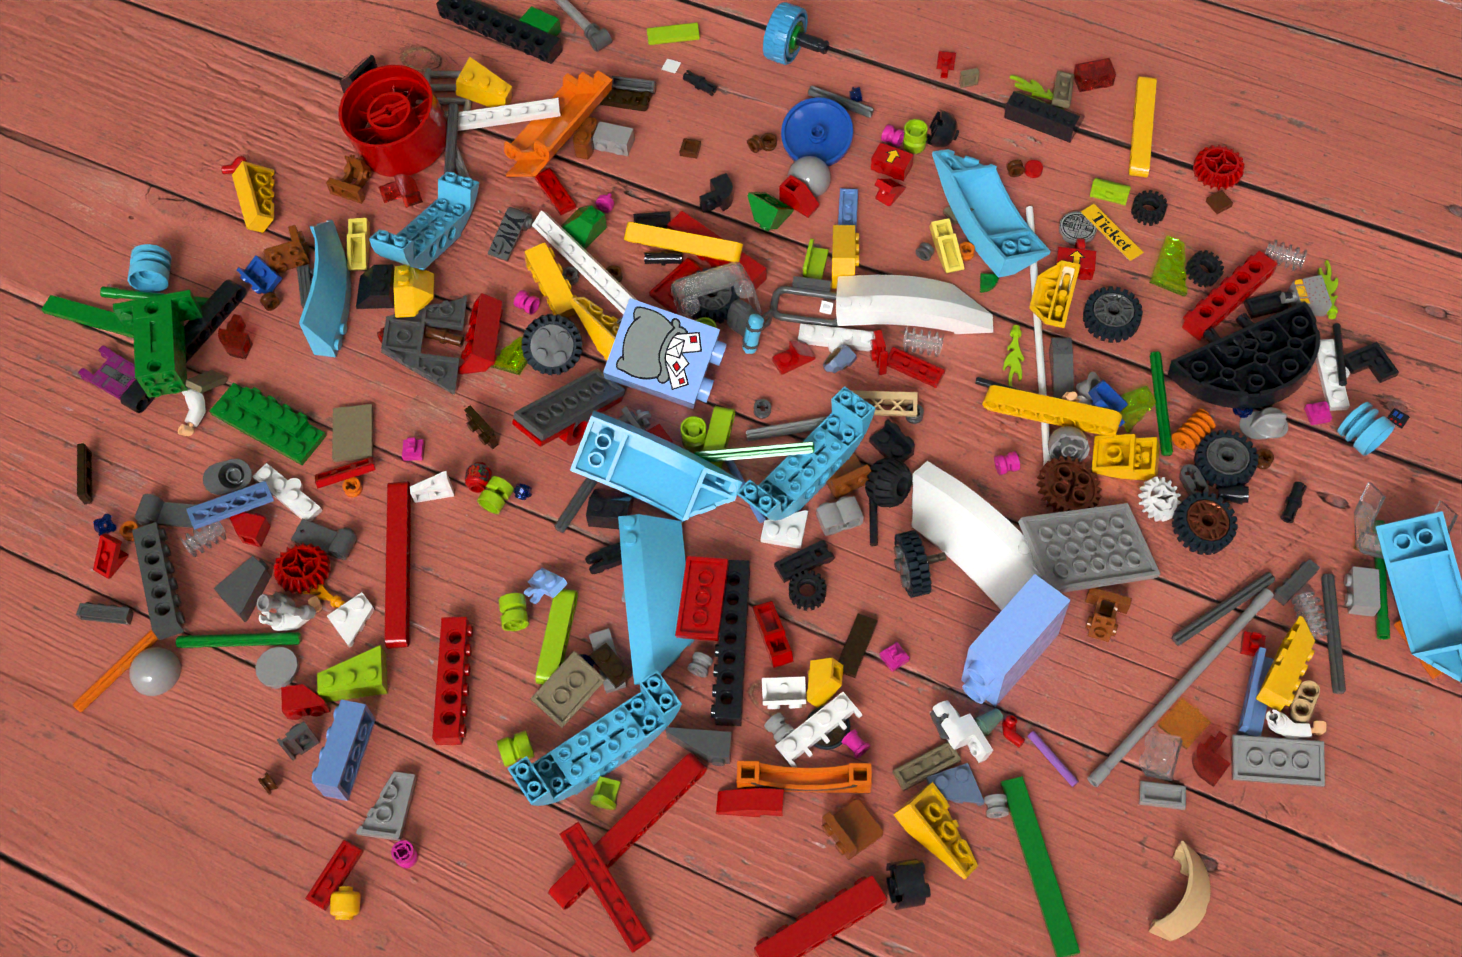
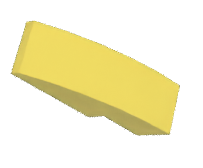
M367 218L348 219L347 266L349 271L367 270L370 248V222Z
M950 218L931 222L929 228L945 273L964 270L957 237L953 233Z

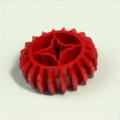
M1220 144L1217 147L1211 145L1209 148L1205 147L1195 158L1193 165L1194 177H1198V182H1203L1204 186L1209 185L1210 189L1216 187L1219 191L1222 187L1226 190L1228 187L1233 188L1235 184H1238L1243 176L1245 163H1243V158L1239 157V152L1234 153V148L1227 149V145L1221 147Z
M304 542L301 546L294 544L292 549L287 547L286 553L280 552V558H276V564L273 565L274 577L278 585L285 592L290 590V593L295 594L298 591L300 595H302L303 591H307L310 594L313 588L318 590V584L324 585V580L329 579L328 573L331 572L330 560L326 552L321 550L319 546L314 547L312 543L306 546Z

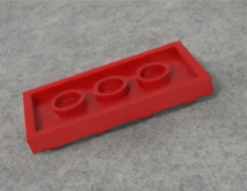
M687 556L675 634L676 638L719 641L729 567L728 559Z

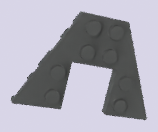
M465 295L462 299L450 302L446 300L441 304L427 305L419 310L415 317L396 318L395 314L386 316L381 353L455 395L459 358L421 353L425 326L463 331L467 296Z

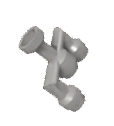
M276 592L273 595L262 594L257 599L259 611L268 612L271 608H275L278 613L300 616L304 620L312 619L316 614L315 608L310 605L295 607L294 600L283 593Z

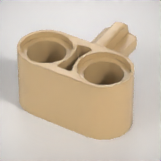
M1307 680L1301 683L1296 693L1292 692L1295 697L1290 704V719L1294 723H1309L1320 694L1319 685L1314 681ZM1304 692H1310L1313 696H1307ZM1303 710L1306 714L1301 715L1298 714L1296 711Z

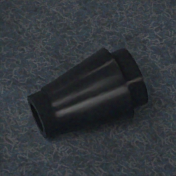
M1243 484L1219 487L1218 498L1222 497L1223 501L1243 505V503H1248L1249 487Z

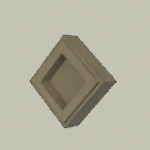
M978 68L961 71L959 81L961 88L978 85L980 73Z

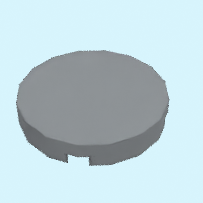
M271 648L264 652L257 660L255 667L256 675L265 686L274 689L285 687L295 679V675L299 671V661L295 654L287 648Z

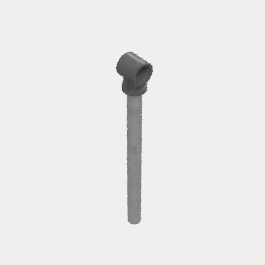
M554 0L584 30V36L589 40L590 45L596 52L612 43V38L605 28L600 29L597 24H591L568 0Z

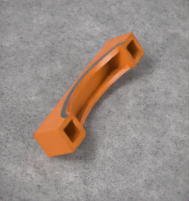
M737 761V789L765 788L784 789V792L871 793V763H849V765L823 768H796L760 763V761Z

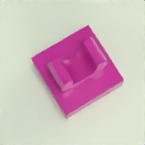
M1326 401L1306 404L1304 410L1311 425L1327 423L1332 420L1330 408Z
M407 438V440H403V461L423 460L425 445L423 439Z
M898 642L880 652L879 655L891 672L909 662L910 659Z

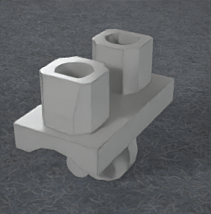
M626 406L621 409L624 414L618 420L644 431L646 430L642 425H645V427L651 425L649 422L651 419L649 411L642 412L639 409L636 411L637 416H635Z

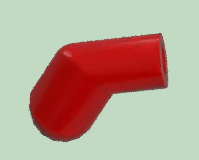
M238 156L231 165H223L222 173L233 174L242 161L247 162L246 158Z
M1008 715L1002 722L1003 735L1020 748L1026 739L1016 733V717Z

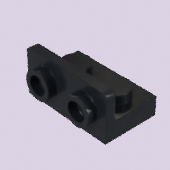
M889 419L885 421L884 427L869 438V442L885 458H895L904 463L914 455V441L909 436H905L896 423H892Z

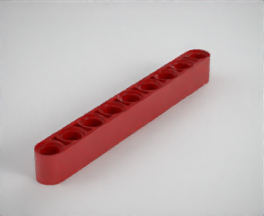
M409 481L392 482L387 485L385 646L387 649L409 647L411 494Z
M692 753L687 754L594 845L608 869L706 773L707 767ZM575 863L549 889L548 894L563 910H566L591 886L577 863Z

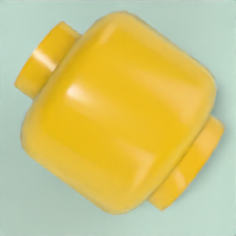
M343 886L339 887V891L331 894L330 914L335 916V920H354V916L360 913V893L353 891V887Z

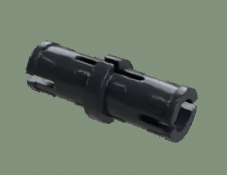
M690 70L684 73L683 80L694 85L695 89H701L711 96L716 93L717 86L705 80V77L698 76Z
M661 251L657 253H644L645 264H661L665 266L666 264L682 263V252L670 253Z
M1294 482L1289 497H1286V505L1280 517L1286 523L1294 522L1297 510L1302 506V497L1307 488L1304 483Z

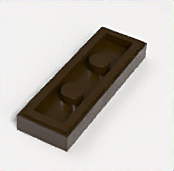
M81 443L77 444V496L86 505L92 504V452L86 444Z
M859 613L857 614L838 661L843 665V674L856 678L878 620Z

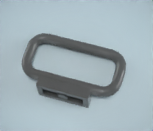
M794 276L793 286H781L773 292L770 310H774L773 317L775 319L802 324L838 326L837 318L829 320L784 314L777 310L779 297L784 293L836 300L837 293L831 292V281Z

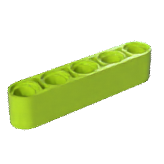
M714 407L703 451L727 449L734 422L735 409ZM723 461L710 462L722 469Z
M562 589L552 600L536 671V684L543 685L565 660L578 600L577 590Z

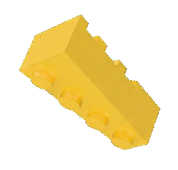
M544 242L524 251L526 267L528 271L531 270L535 283L539 282L538 286L543 297H548L546 301L552 313L567 318L577 314L570 302L571 298H576L577 296L572 295L570 291L572 288L568 279L564 280L562 276L563 270L559 263L556 264L553 259L555 254L552 248H548Z

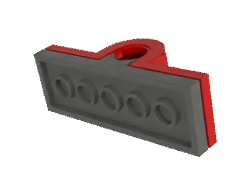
M596 368L514 412L512 425L540 447L558 437L569 446H573L582 441L593 411L602 413L622 402L625 389L616 382L605 379L603 372Z

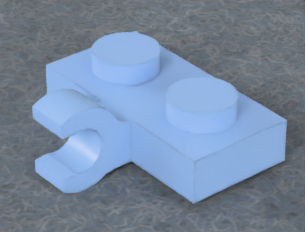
M541 568L528 581L531 587H528L524 594L528 597L533 594L529 601L537 604L544 594L554 598L568 583L563 577Z

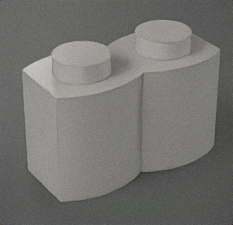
M844 496L836 503L825 502L816 509V516L825 536L863 524L864 516L855 497Z

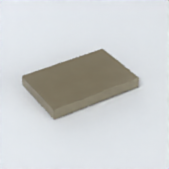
M372 404L333 408V461L340 462L373 457Z
M573 651L530 699L563 728L606 679L577 652Z

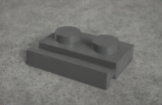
M305 722L294 725L285 734L287 737L284 739H277L279 745L293 761L295 760L294 756L299 753L302 755L320 743Z

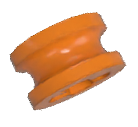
M963 242L959 245L962 260H971L974 257V245L969 242Z
M357 478L346 479L342 484V488L348 497H357L362 492V486ZM352 485L356 488L352 490L351 488L349 489V486Z
M127 521L121 525L119 531L126 541H134L133 532L127 533V531L139 527L135 522Z

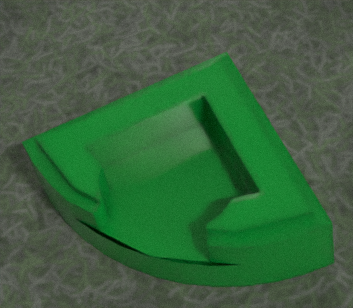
M980 274V293L988 292L996 287L995 284H998L999 281L996 274Z

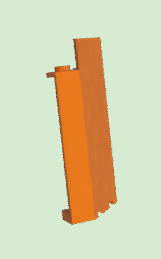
M597 70L593 78L583 71L578 76V79L567 73L563 77V86L551 98L559 99L561 116L532 120L511 144L505 141L504 153L508 158L517 161L506 173V177H536L612 90L613 79Z

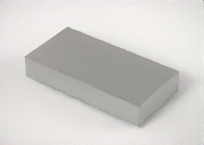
M1140 781L1139 805L1185 810L1186 786Z

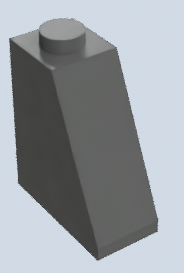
M254 556L250 557L214 587L218 595L244 622L250 618L257 605V599L262 595L271 578L267 571L269 566L262 559L258 561Z

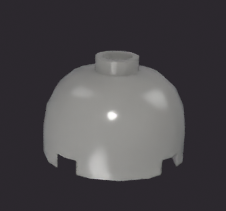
M1064 426L1056 429L1048 440V451L1051 459L1054 457L1058 459L1060 456H1063L1065 460L1070 456L1071 461L1078 458L1080 463L1088 456L1090 450L1087 437L1082 430L1074 426Z

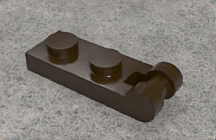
M612 88L600 105L645 112L648 109V102L651 100L652 95L648 91L640 93Z

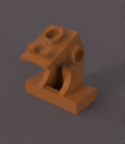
M352 154L350 157L345 155L347 162L344 167L345 176L341 180L329 177L326 184L330 194L362 204L365 200L362 188L371 178V168L366 165V161L362 157L355 158V155ZM353 179L357 180L354 184H350Z
M1090 588L1085 602L1095 605L1093 616H1088L1085 628L1089 629L1088 636L1109 642L1111 636L1115 637L1118 624H1115L1116 613L1127 614L1132 598L1098 588Z

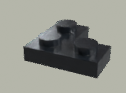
M1378 342L1344 355L1345 366L1351 374L1369 368L1379 383L1394 378L1399 374V371Z

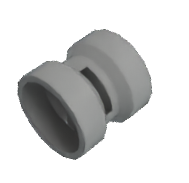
M781 713L773 715L764 725L768 732L773 733L777 743L794 731L791 724L785 722V717Z

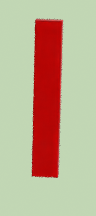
M579 821L559 833V836L631 953L650 942L652 939Z

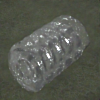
M1275 239L1272 243L1269 241L1265 254L1272 260H1277V266L1285 262V269L1292 265V271H1295L1298 267L1301 270L1307 256V250L1305 249L1300 253V247H1297L1292 251V245L1290 244L1285 248V242L1277 246V240Z
M906 327L903 338L904 351L907 352L911 347L912 353H915L919 348L920 354H923L926 349L928 356L934 351L935 357H938L942 350L944 334L939 338V333L936 332L932 337L931 331H928L925 336L923 329L916 334L915 328L909 333L908 327Z
M220 521L209 524L208 527H201L200 532L193 529V536L185 533L186 540L181 537L179 538L187 551L192 556L198 557L197 550L204 553V546L211 549V541L218 545V537L226 540L227 532Z
M1314 592L1296 595L1291 600L1295 606L1294 611L1297 613L1296 618L1299 615L1304 617L1314 639L1328 635L1330 630L1323 629L1328 625L1327 621H1320L1326 616L1324 613H1318L1323 610V607L1316 605L1321 601L1320 598L1313 597L1315 595Z

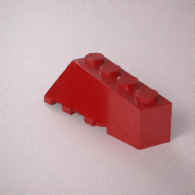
M481 293L474 302L469 320L470 328L465 337L467 344L460 357L464 361L458 367V374L486 372L490 366L495 364L497 359L495 350L499 344L497 335L501 329L499 321L503 315L501 300Z

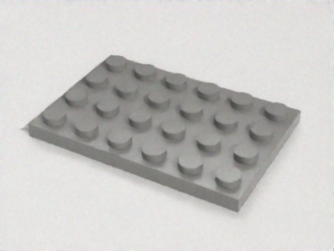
M1128 503L1021 517L1018 521L1041 578L1060 593L1154 579L1160 575L1159 569Z

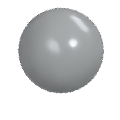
M801 157L791 165L788 171V177L792 175L805 183L814 197L825 193L830 186V170L827 164L818 157Z
M152 647L145 649L133 659L130 665L129 677L131 684L136 691L143 695H161L170 690L178 681L181 674V663L179 658L166 648Z

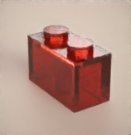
M1110 58L1075 64L1074 81L1079 92L1107 88L1114 85L1116 72Z

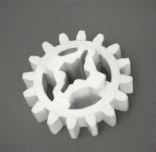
M1154 477L1145 481L1144 486L1139 488L1142 493L1138 494V497L1142 498L1139 505H1144L1145 507L1142 512H1148V518L1154 517L1156 522L1160 520L1164 522L1171 519L1177 506L1181 503L1177 499L1181 494L1175 492L1177 486L1172 487L1171 480L1165 482V477L1159 479Z

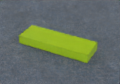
M698 22L647 28L649 45L700 39Z

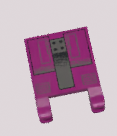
M102 345L98 351L103 358L107 359L106 362L94 375L85 368H81L78 374L81 375L84 381L92 383L121 400L124 392L136 380L135 364Z

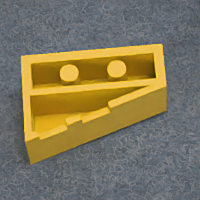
M469 57L456 80V95L490 108L509 105L512 101V86Z

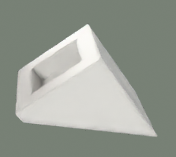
M823 299L819 312L831 315L836 301Z

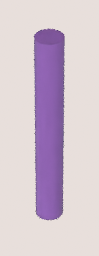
M1032 731L1027 736L1072 787L1079 782L1035 731Z

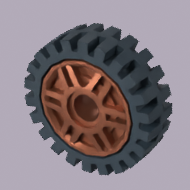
M1198 492L1188 496L1176 508L1172 517L1174 519L1172 527H1176L1173 532L1175 535L1179 534L1177 540L1179 542L1183 540L1184 544L1182 546L1185 548L1190 546L1189 551L1194 553L1197 550V554L1200 555L1204 553L1205 555H1211L1223 550L1236 536V530L1238 529V524H1235L1237 516H1232L1235 511L1228 509L1230 504L1228 502L1223 504L1222 501L1224 499L1222 497L1216 499V494L1211 493L1208 496V492H1203L1202 494Z

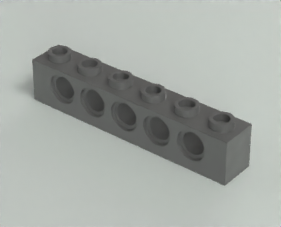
M154 522L134 529L132 532L152 631L159 640L184 632L183 623H185V617L179 609L182 603L179 595L176 594V589H178L177 581L172 576L175 570L172 562L169 561V556H171L170 548L165 543V540H168L167 533L164 528L161 529Z

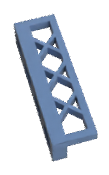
M266 481L187 508L186 510L195 530L273 502L274 500Z
M1259 647L1253 657L1237 735L1261 737L1267 705L1256 700V696L1274 660L1265 656L1266 649Z

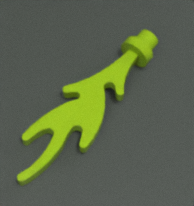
M1010 75V79L1019 82L1015 83V87L1032 92L1031 96L1052 100L1053 93L1050 89L1046 93L1043 87L1035 80L1031 79L1029 83L1018 76Z
M1326 260L1324 263L1326 275H1324L1322 268H1319L1317 272L1318 275L1323 277L1332 303L1326 315H1328L1329 319H1335L1338 308L1334 306V303L1338 296L1332 297L1331 295L1338 286V278L1331 281V266L1329 261Z
M1019 325L1012 326L1010 336L1013 340L1007 347V350H1014L1006 357L1003 364V370L1007 366L1011 367L1008 375V386L1013 387L1012 377L1014 373H1017L1018 381L1022 380V369L1018 359L1023 362L1024 357L1018 343V338L1022 335Z

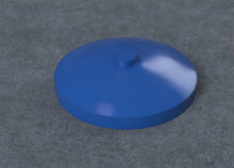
M827 98L806 99L796 104L785 116L781 128L782 143L785 151L794 161L804 156H815L823 160L827 166H831L840 161L851 147L853 141L852 120L848 112L833 100Z

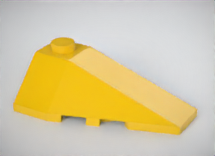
M932 782L907 801L893 815L907 833L960 877L966 879L978 867V864L967 841L961 838L957 827H959L958 822L952 819L948 811L950 806L946 798Z

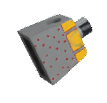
M1322 275L1295 280L1288 291L1282 292L1280 296L1282 303H1291L1292 307L1305 301L1315 316H1325L1332 306Z

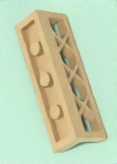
M851 390L869 404L875 405V409H879L875 410V416L917 417L918 392ZM913 404V411H904L900 406ZM880 405H894L891 410H884Z

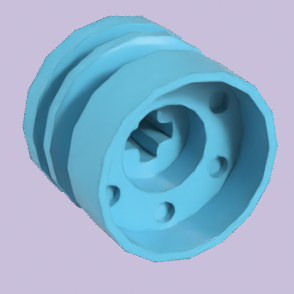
M144 244L134 247L131 251L128 272L129 284L143 292L158 293L164 291L169 283L172 259L170 253L157 245Z
M1365 402L1354 409L1337 430L1339 435L1345 436L1347 442L1357 438L1353 447L1363 456L1370 454L1379 447L1395 428V424L1386 416L1375 420L1379 410H1372L1373 405L1370 402Z

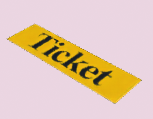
M1095 204L1080 211L1129 261L1144 253Z

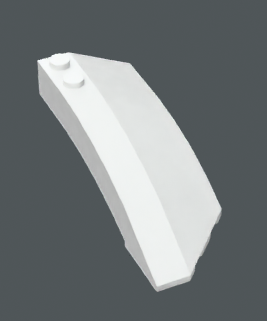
M903 275L838 276L836 294L838 326L907 325L954 332V334L993 333V314L954 284Z
M928 461L912 474V528L917 530L942 552H945L1001 610L1004 609L1034 574L1041 578L1024 535L982 497Z

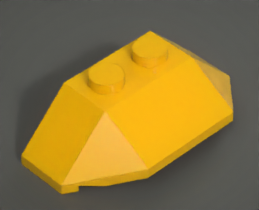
M1061 260L1057 265L1038 275L1029 309L1045 324L1065 328L1080 264Z
M408 265L395 266L393 288L396 318L415 317L419 310L423 309L434 299V273Z

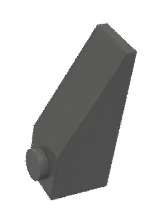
M1072 338L1051 339L1049 360L1054 398L1062 399L1066 392H1074Z
M666 727L667 739L699 758L712 763L714 766L730 764L732 732Z

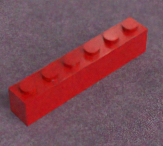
M683 211L667 224V228L670 230L723 239ZM741 252L739 263L696 255L700 260L709 263L715 270L722 269L723 274L728 272L730 277L733 276L735 282L742 289L748 290L751 293L767 279L766 268L743 252Z
M872 875L868 878L863 876L855 881V886L849 890L844 888L834 895L836 898L829 902L827 900L820 902L815 906L816 910L810 914L804 912L795 919L796 922L788 926V924H785L776 930L777 934L770 938L766 936L756 943L757 946L754 947V953L757 957H802L886 905L887 897Z

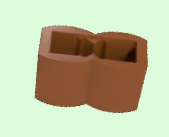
M587 117L579 126V130L574 134L573 144L577 158L588 160L594 152L592 137L597 128L596 118Z

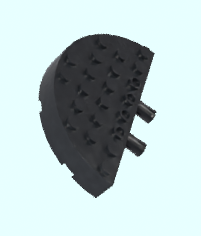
M1305 301L1257 323H1253L1248 315L1243 313V315L1241 314L1236 319V322L1243 329L1223 338L1216 333L1214 328L1206 330L1203 337L1209 344L1171 360L1168 375L1189 394L1214 405L1237 409H1252L1272 405L1295 393L1307 380L1320 347V331L1316 325L1317 320Z

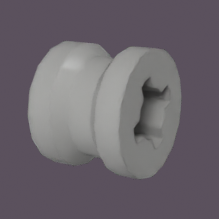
M695 652L692 656L693 661L688 665L687 669L696 676L707 677L708 667L712 666L713 659L706 654Z
M992 794L984 798L985 804L988 806L986 811L987 817L1002 818L1009 815V810L1005 805L1007 802L1006 795Z

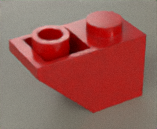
M790 175L779 186V200L807 218L819 207L818 201L806 184L794 176Z
M245 511L229 517L238 537L243 543L262 547L271 528L264 515L259 513L253 515Z
M305 685L281 687L282 712L287 719L299 720L303 716L309 715L318 717L330 712V707Z

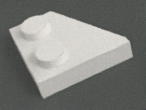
M804 510L793 513L782 520H765L761 542L801 549L808 511Z
M361 592L327 615V617L350 648L353 646V640L358 632L363 630L367 619L373 614L374 608Z

